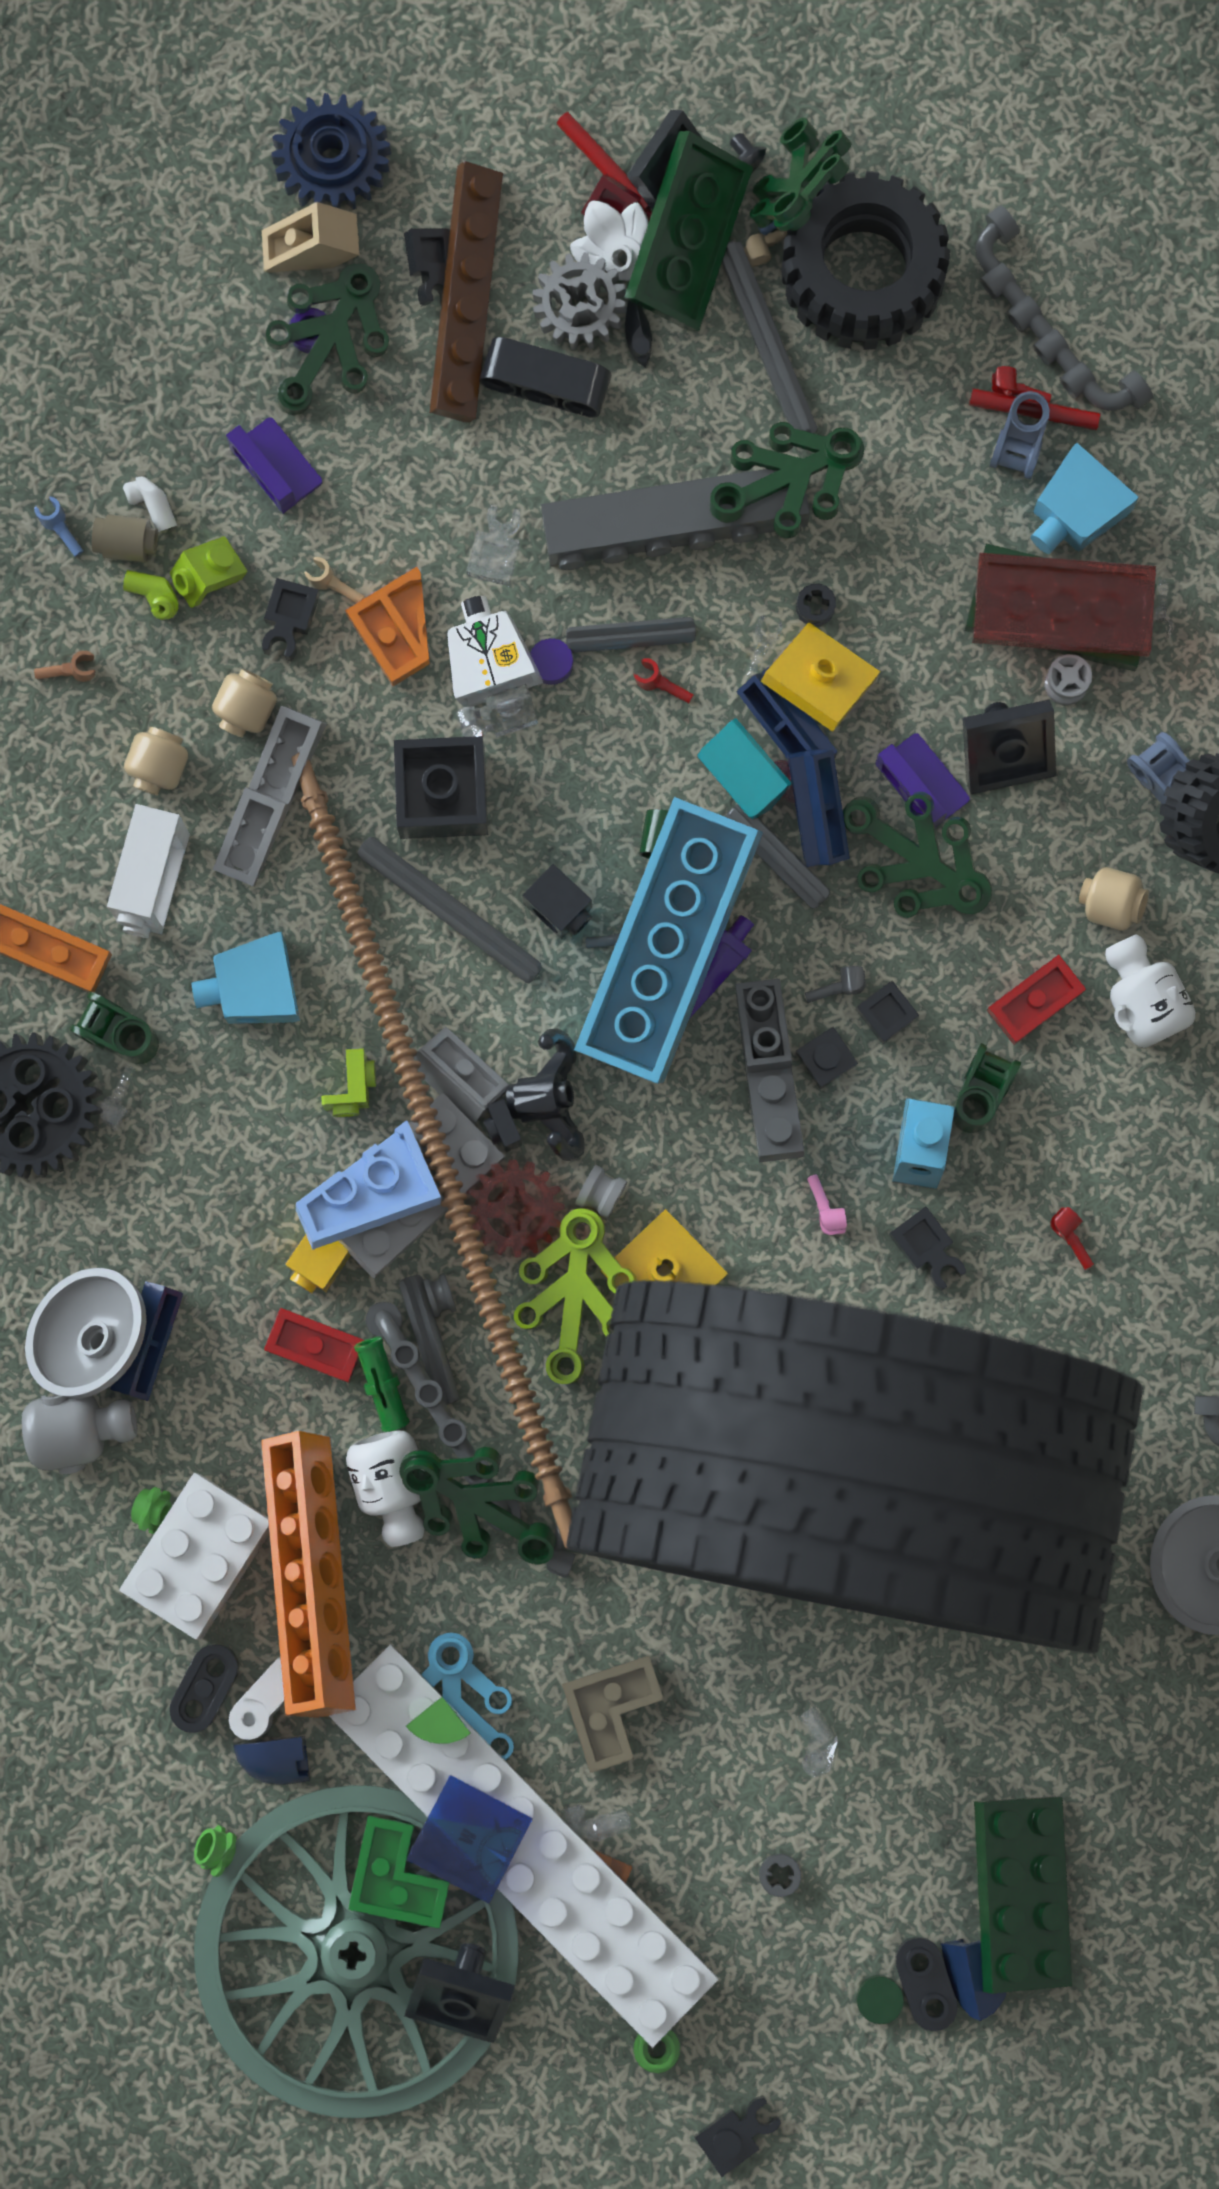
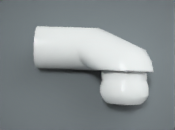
M135 477L136 481L125 483L123 489L129 504L136 505L139 502L145 501L154 527L158 529V532L177 525L167 497L159 487L146 477Z

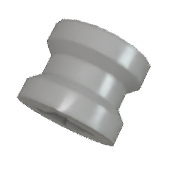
M1066 654L1059 656L1052 662L1045 677L1044 687L1047 695L1052 701L1060 705H1071L1080 701L1092 682L1090 665L1077 655Z
M595 1165L587 1177L575 1205L581 1208L591 1207L597 1210L598 1215L602 1219L607 1221L615 1209L627 1185V1181L621 1177L613 1179L605 1175L603 1168Z

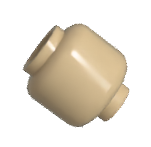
M241 669L239 674H228L212 704L213 712L222 719L219 727L241 738L244 737L246 731L251 733L262 732L277 702L276 694L270 690L273 683L245 669Z
M150 727L148 733H137L124 763L125 772L135 778L133 787L158 796L160 788L166 790L175 789L180 782L189 756L185 747L181 746L183 739L154 727Z
M1104 867L1095 874L1093 879H1085L1080 891L1079 903L1085 905L1086 917L1089 921L1125 931L1133 923L1139 924L1146 910L1149 890L1143 889L1140 877Z

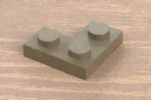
M649 1655L562 1684L590 1773L634 1759L620 1714L664 1700Z

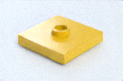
M808 622L765 672L761 682L833 732L872 686L880 671Z

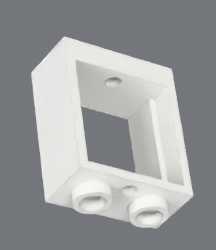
M135 804L107 908L116 919V922L124 926L123 932L149 938L150 932L161 935L163 933L190 836L179 814Z

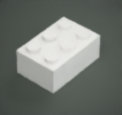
M194 1472L119 1591L192 1638L202 1640L270 1534L268 1517L206 1477Z

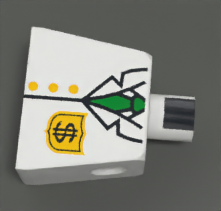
M475 596L464 600L461 606L466 623L450 628L447 633L455 699L464 708L542 684V677L510 615L506 611L491 614L486 596Z

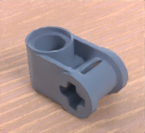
M1027 391L1014 399L1004 429H1001L989 467L996 468L998 465L1023 472L1024 478L1031 480L1043 444L1041 440L1050 412L1048 401L1043 395ZM1034 399L1042 406L1043 415L1034 424H1025L1018 418L1017 408L1024 400ZM1006 450L1025 455L1026 458L1009 454Z
M1165 732L1158 734L1156 742L1139 756L1132 755L1127 759L1131 772L1145 788L1153 793L1161 804L1166 803L1167 796H1164L1167 786L1172 787L1174 784L1173 776L1178 770L1184 772L1186 770L1185 764L1189 762V759L1185 756L1177 742Z

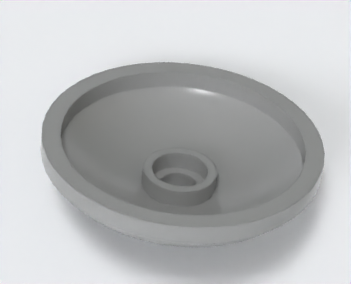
M106 1268L81 1270L55 1285L36 1308L26 1335V1361L35 1381L56 1396L64 1395L71 1399L90 1397L113 1385L133 1363L145 1334L146 1309L137 1287L125 1276Z
M1216 1495L1195 1498L1176 1508L1164 1520L1157 1531L1150 1556L1152 1582L1158 1598L1165 1609L1184 1626L1212 1635H1219V1496Z

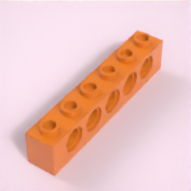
M296 1431L263 1439L261 1442L285 1714L289 1716L320 1718L355 1711L330 1437Z

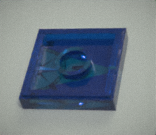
M450 1774L406 1860L490 1903L533 1817Z

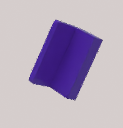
M267 418L248 433L238 425L226 434L232 452L282 514L322 485V478L273 418Z
M918 733L911 735L896 748L893 744L889 745L877 756L875 765L905 802L916 792H926L933 798L934 810L932 817L935 828L960 810L970 800L969 795ZM922 799L913 800V809L920 814L926 813V803Z

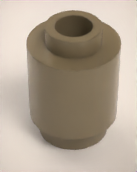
M107 514L105 518H95L92 529V551L94 553H102L103 558L146 563L149 554H156L158 529L151 528L150 519Z

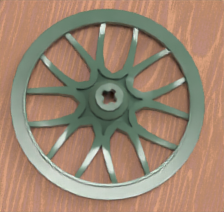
M348 1785L318 1790L286 1802L260 1818L236 1841V1851L231 1864L225 1868L221 1876H212L203 1897L196 1925L194 1963L199 1997L206 2018L217 2040L228 2056L249 2079L280 2100L312 2113L337 2118H369L407 2110L434 2098L466 2074L491 2044L490 2042L465 2035L447 2056L431 2067L416 2020L404 2017L413 1987L408 1984L402 1966L415 1957L442 1958L456 1962L459 1949L433 1942L432 1940L486 1907L492 1933L493 1959L492 1962L485 1960L482 1970L491 1972L490 1978L515 1985L519 1959L518 1928L513 1904L495 1886L487 1882L479 1870L468 1872L478 1889L480 1886L482 1887V1882L490 1886L489 1889L487 1888V1893L479 1889L482 1898L443 1919L440 1929L426 1926L415 1930L397 1924L398 1920L348 1910L352 1890L349 1888L347 1872L349 1812H372L395 1817L397 1822L404 1823V1821H407L429 1832L451 1850L414 1874L429 1877L456 1857L460 1859L467 1870L475 1866L403 1791L379 1786ZM339 1813L332 1878L315 1857L287 1831L309 1820ZM280 1837L316 1880L325 1897L322 1916L303 1917L283 1904L246 1871L260 1852L276 1838ZM239 1880L285 1925L247 1928L222 1933L227 1906ZM241 1940H279L296 1943L308 1959L299 1973L286 1978L254 1986L225 1990L220 1967V1942ZM351 1942H357L359 1951L366 1952V1960H359L356 1968L348 1967V1959L340 1956V1951L348 1949ZM294 1991L257 2049L240 2027L228 2000ZM330 1993L337 2010L334 2022L320 2055L305 2081H302L280 2069L267 2059L264 2054L294 2011L310 1995ZM370 1998L389 2003L402 2021L423 2072L421 2075L401 2084L378 2089L363 2026L362 2011ZM347 2026L368 2091H339L313 2085Z

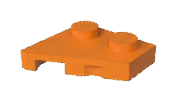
M418 567L413 568L345 610L347 617L392 686L397 685L430 664L422 578Z

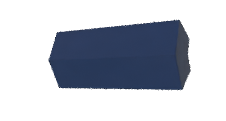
M770 666L761 673L754 674L736 691L787 759V754L809 750H833L834 758H836L838 751L813 718L761 682Z
M809 750L787 754L806 867L832 865L850 859L833 750Z
M145 1281L141 1293L146 1309V1328L143 1342L131 1366L111 1385L110 1390L149 1401L184 1293Z

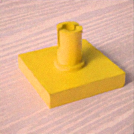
M666 1209L615 1256V1259L622 1268H627L635 1274L637 1281H674L718 1285L728 1275L719 1263ZM601 1270V1273L608 1279L607 1275ZM619 1273L614 1281L616 1287L629 1282V1277L625 1273Z

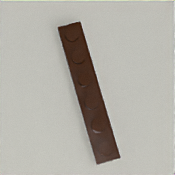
M464 161L457 166L429 413L470 423L476 419L479 379L482 368L503 173Z

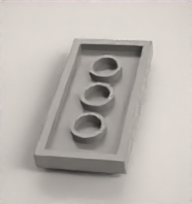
M442 1093L434 1100L430 1107L437 1109L438 1114L434 1118L442 1122L439 1132L446 1134L443 1144L449 1145L451 1148L447 1156L455 1159L451 1167L459 1171L455 1178L456 1181H462L463 1183L460 1193L467 1194L504 1160L505 1156ZM411 1121L409 1125L424 1157L427 1147H422L419 1144L423 1136L415 1132L419 1124ZM424 1157L425 1162L428 1166L431 1163V1159H426ZM430 1171L433 1178L436 1173L435 1171ZM435 1183V1184H436V1187H437V1189H438V1188L440 1187V1184H439V1183ZM440 1204L338 1241L367 1273L375 1279L446 1214L448 1208L442 1207Z

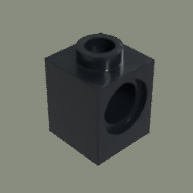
M554 864L522 895L523 904L561 940L569 932L574 936L577 935L592 919V916L588 913L592 909V899Z

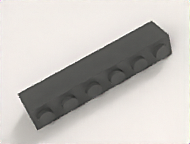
M761 469L541 504V513L550 567L559 566L561 570H575L585 566V561L603 559L604 563L612 564L627 560L629 554L646 552V555L649 557H658L669 554L673 547L689 545V548L692 550H702L714 546L715 541L732 538L734 543L751 542L758 538V534L775 532V515L783 507L789 486L745 507L743 515L731 523L721 522L712 515L710 511L712 490L717 485L725 482L734 483L742 488L776 472L775 470ZM805 494L800 510V531L802 530L801 527L808 526L810 516L807 494ZM723 504L720 506L723 509L735 508L731 504ZM785 519L780 522L783 526L790 527L795 524L792 520Z

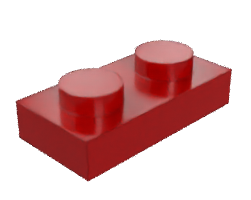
M1058 954L989 1006L987 1011L1013 1045H1015L1083 994L1086 988Z
M280 1307L264 1350L350 1383L359 1360L354 1346L364 1340Z

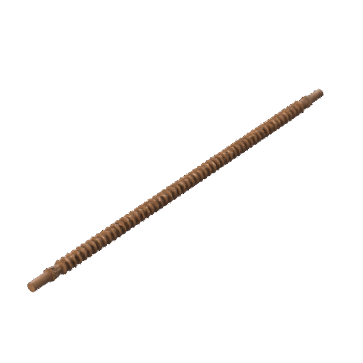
M300 753L291 757L294 767ZM309 759L299 780L304 795L300 800L303 808L308 810L309 815H311L312 821L309 823V827L316 830L313 838L321 842L317 846V850L325 854L322 856L321 861L329 865L325 870L327 875L333 877L330 879L329 884L331 887L337 888L333 893L335 898L341 900L337 907L339 910L345 911L341 916L342 921L349 923L345 930L347 933L353 934L349 940L351 945L357 946L353 954L356 957H361L357 965L359 968L365 969L362 979L369 981L366 990L373 992L370 1002L377 1004L374 1014L382 1018L379 1020L378 1025L386 1029L382 1034L384 1039H389L390 1041L386 1048L388 1051L394 1052V1055L390 1058L392 1063L398 1064L394 1072L397 1075H402L399 1085L406 1087L403 1097L410 1099L407 1109L415 1113L411 1120L419 1124L415 1130L416 1134L423 1136L419 1144L422 1147H427L424 1157L431 1159L428 1168L430 1171H435L436 1175L433 1176V1180L435 1183L440 1184L438 1191L440 1195L444 1196L440 1204L442 1207L448 1208L445 1218L452 1220L449 1230L452 1232L456 1231L457 1233L453 1241L455 1244L461 1245L457 1253L459 1256L465 1257L462 1267L469 1269L466 1279L473 1280L474 1282L470 1290L472 1293L478 1294L474 1302L476 1305L482 1306L479 1316L485 1317L487 1320L483 1328L491 1331L487 1340L495 1343L492 1353L498 1354L500 1358L496 1365L504 1369L500 1377L508 1380L505 1391L512 1392L513 1397L509 1399V1403L516 1404L517 1406L513 1415L521 1418L518 1428L524 1429L526 1432L522 1437L524 1442H529L530 1444L526 1452L529 1455H534L535 1460L531 1462V1466L538 1467L539 1469L535 1478L543 1482L545 1506H551L565 1549H568L566 1542L572 1517V1510L568 1500L572 1498L570 1489L565 1487L563 1481H561L559 1473L563 1468L555 1465L554 1461L558 1458V1455L550 1451L554 1443L551 1440L547 1441L546 1435L549 1433V1429L543 1428L541 1425L545 1417L543 1415L538 1416L537 1410L540 1409L541 1405L533 1402L536 1392L528 1388L532 1380L524 1376L528 1368L525 1365H520L523 1354L516 1353L515 1348L518 1347L519 1343L511 1339L515 1331L513 1328L507 1327L510 1317L503 1316L502 1313L506 1305L498 1302L502 1294L500 1291L494 1290L497 1280L491 1279L489 1276L493 1272V1268L485 1265V1262L489 1259L487 1254L481 1253L485 1245L483 1242L477 1241L480 1231L473 1230L472 1225L476 1223V1220L468 1216L472 1208L470 1205L464 1204L467 1194L460 1193L463 1183L462 1181H456L455 1178L459 1171L451 1167L455 1159L447 1156L451 1148L449 1145L443 1144L446 1134L439 1132L442 1122L435 1120L434 1117L438 1114V1111L430 1107L434 1099L433 1097L426 1096L430 1087L422 1084L425 1074L418 1072L421 1062L413 1058L417 1054L416 1049L409 1047L413 1039L405 1036V1033L409 1030L407 1025L401 1024L405 1016L403 1013L397 1012L401 1005L398 1001H393L396 991L389 989L392 980L385 977L388 968L381 966L384 956L376 952L380 948L379 943L372 941L376 933L368 929L372 925L370 919L364 918L368 910L365 907H360L364 901L362 896L356 895L360 887L358 884L352 883L356 878L354 873L348 872L352 864L350 861L344 860L348 854L345 849H340L344 841L342 838L336 837L340 830L337 826H332L335 822V816L328 813L327 793L320 790Z

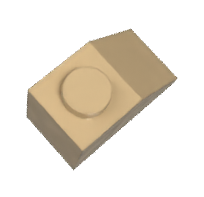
M316 202L263 229L264 271L283 272L334 268L359 256L357 214Z

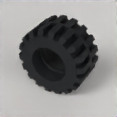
M1208 753L1201 755L1199 761L1195 759L1190 760L1185 764L1186 770L1184 772L1178 770L1173 776L1174 784L1172 787L1167 786L1164 796H1167L1166 803L1160 806L1159 814L1164 816V820L1160 822V829L1162 833L1167 834L1164 841L1167 847L1174 849L1173 853L1218 874L1219 753H1216L1215 756Z

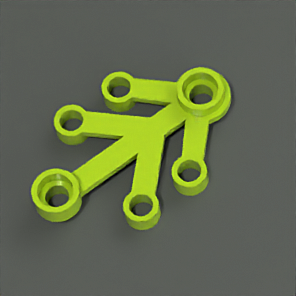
M583 1208L569 1212L561 1222L560 1238L536 1257L525 1259L519 1267V1275L524 1282L533 1285L541 1284L546 1280L549 1268L570 1253L568 1272L532 1301L519 1304L514 1311V1321L520 1328L535 1329L542 1323L543 1315L565 1298L559 1349L553 1351L546 1361V1372L549 1378L558 1384L575 1383L584 1373V1360L578 1353L584 1301L602 1323L604 1335L607 1337L611 1333L609 1324L613 1307L587 1274L589 1255L607 1275V1284L613 1293L616 1294L617 1287L614 1281L619 1273H625L629 1277V1282L637 1281L635 1274L627 1268H622L604 1245L605 1226L601 1217L594 1211ZM581 1223H587L591 1230L589 1237L585 1240H580L576 1235V1228ZM536 1262L541 1267V1274L538 1278L532 1280L527 1275V1267L529 1264ZM531 1307L535 1311L536 1317L533 1323L527 1325L522 1321L521 1313L525 1308ZM566 1357L574 1362V1370L569 1375L563 1374L560 1370V1362Z

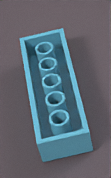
M673 798L575 1046V1051L659 1084L665 1081L763 835L762 831L679 798Z

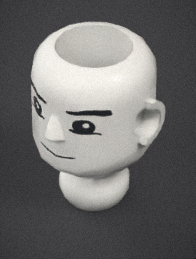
M1136 934L1107 948L1105 956L1108 964L1118 971L1122 979L1112 987L1110 992V999L1115 1009L1116 1022L1120 1028L1126 1031L1128 1037L1135 1045L1145 1048L1190 1027L1195 1020V1009L1172 964L1158 962L1151 965L1146 956L1147 945L1144 939Z
M401 1430L380 1433L362 1439L350 1446L346 1457L347 1468L358 1506L367 1515H382L384 1521L382 1536L390 1547L415 1542L424 1535L423 1520L415 1513L413 1505L421 1501L420 1496L405 1488L399 1473L402 1459L408 1453L418 1451L414 1438L409 1433Z

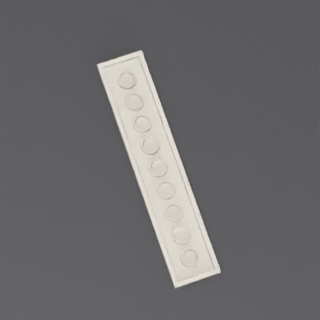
M390 1644L353 1681L356 1710L330 1715V1717L475 1866L477 1864L432 1818L496 1829L495 1815L500 1827H514L522 1830L494 1886L653 2048L719 1980L718 1977L452 1706L451 1708L471 1732L467 1737L452 1743L436 1744L418 1738L407 1729L406 1725L442 1696ZM515 1818L519 1819V1824L520 1820H522L521 1826H517V1821L514 1824Z

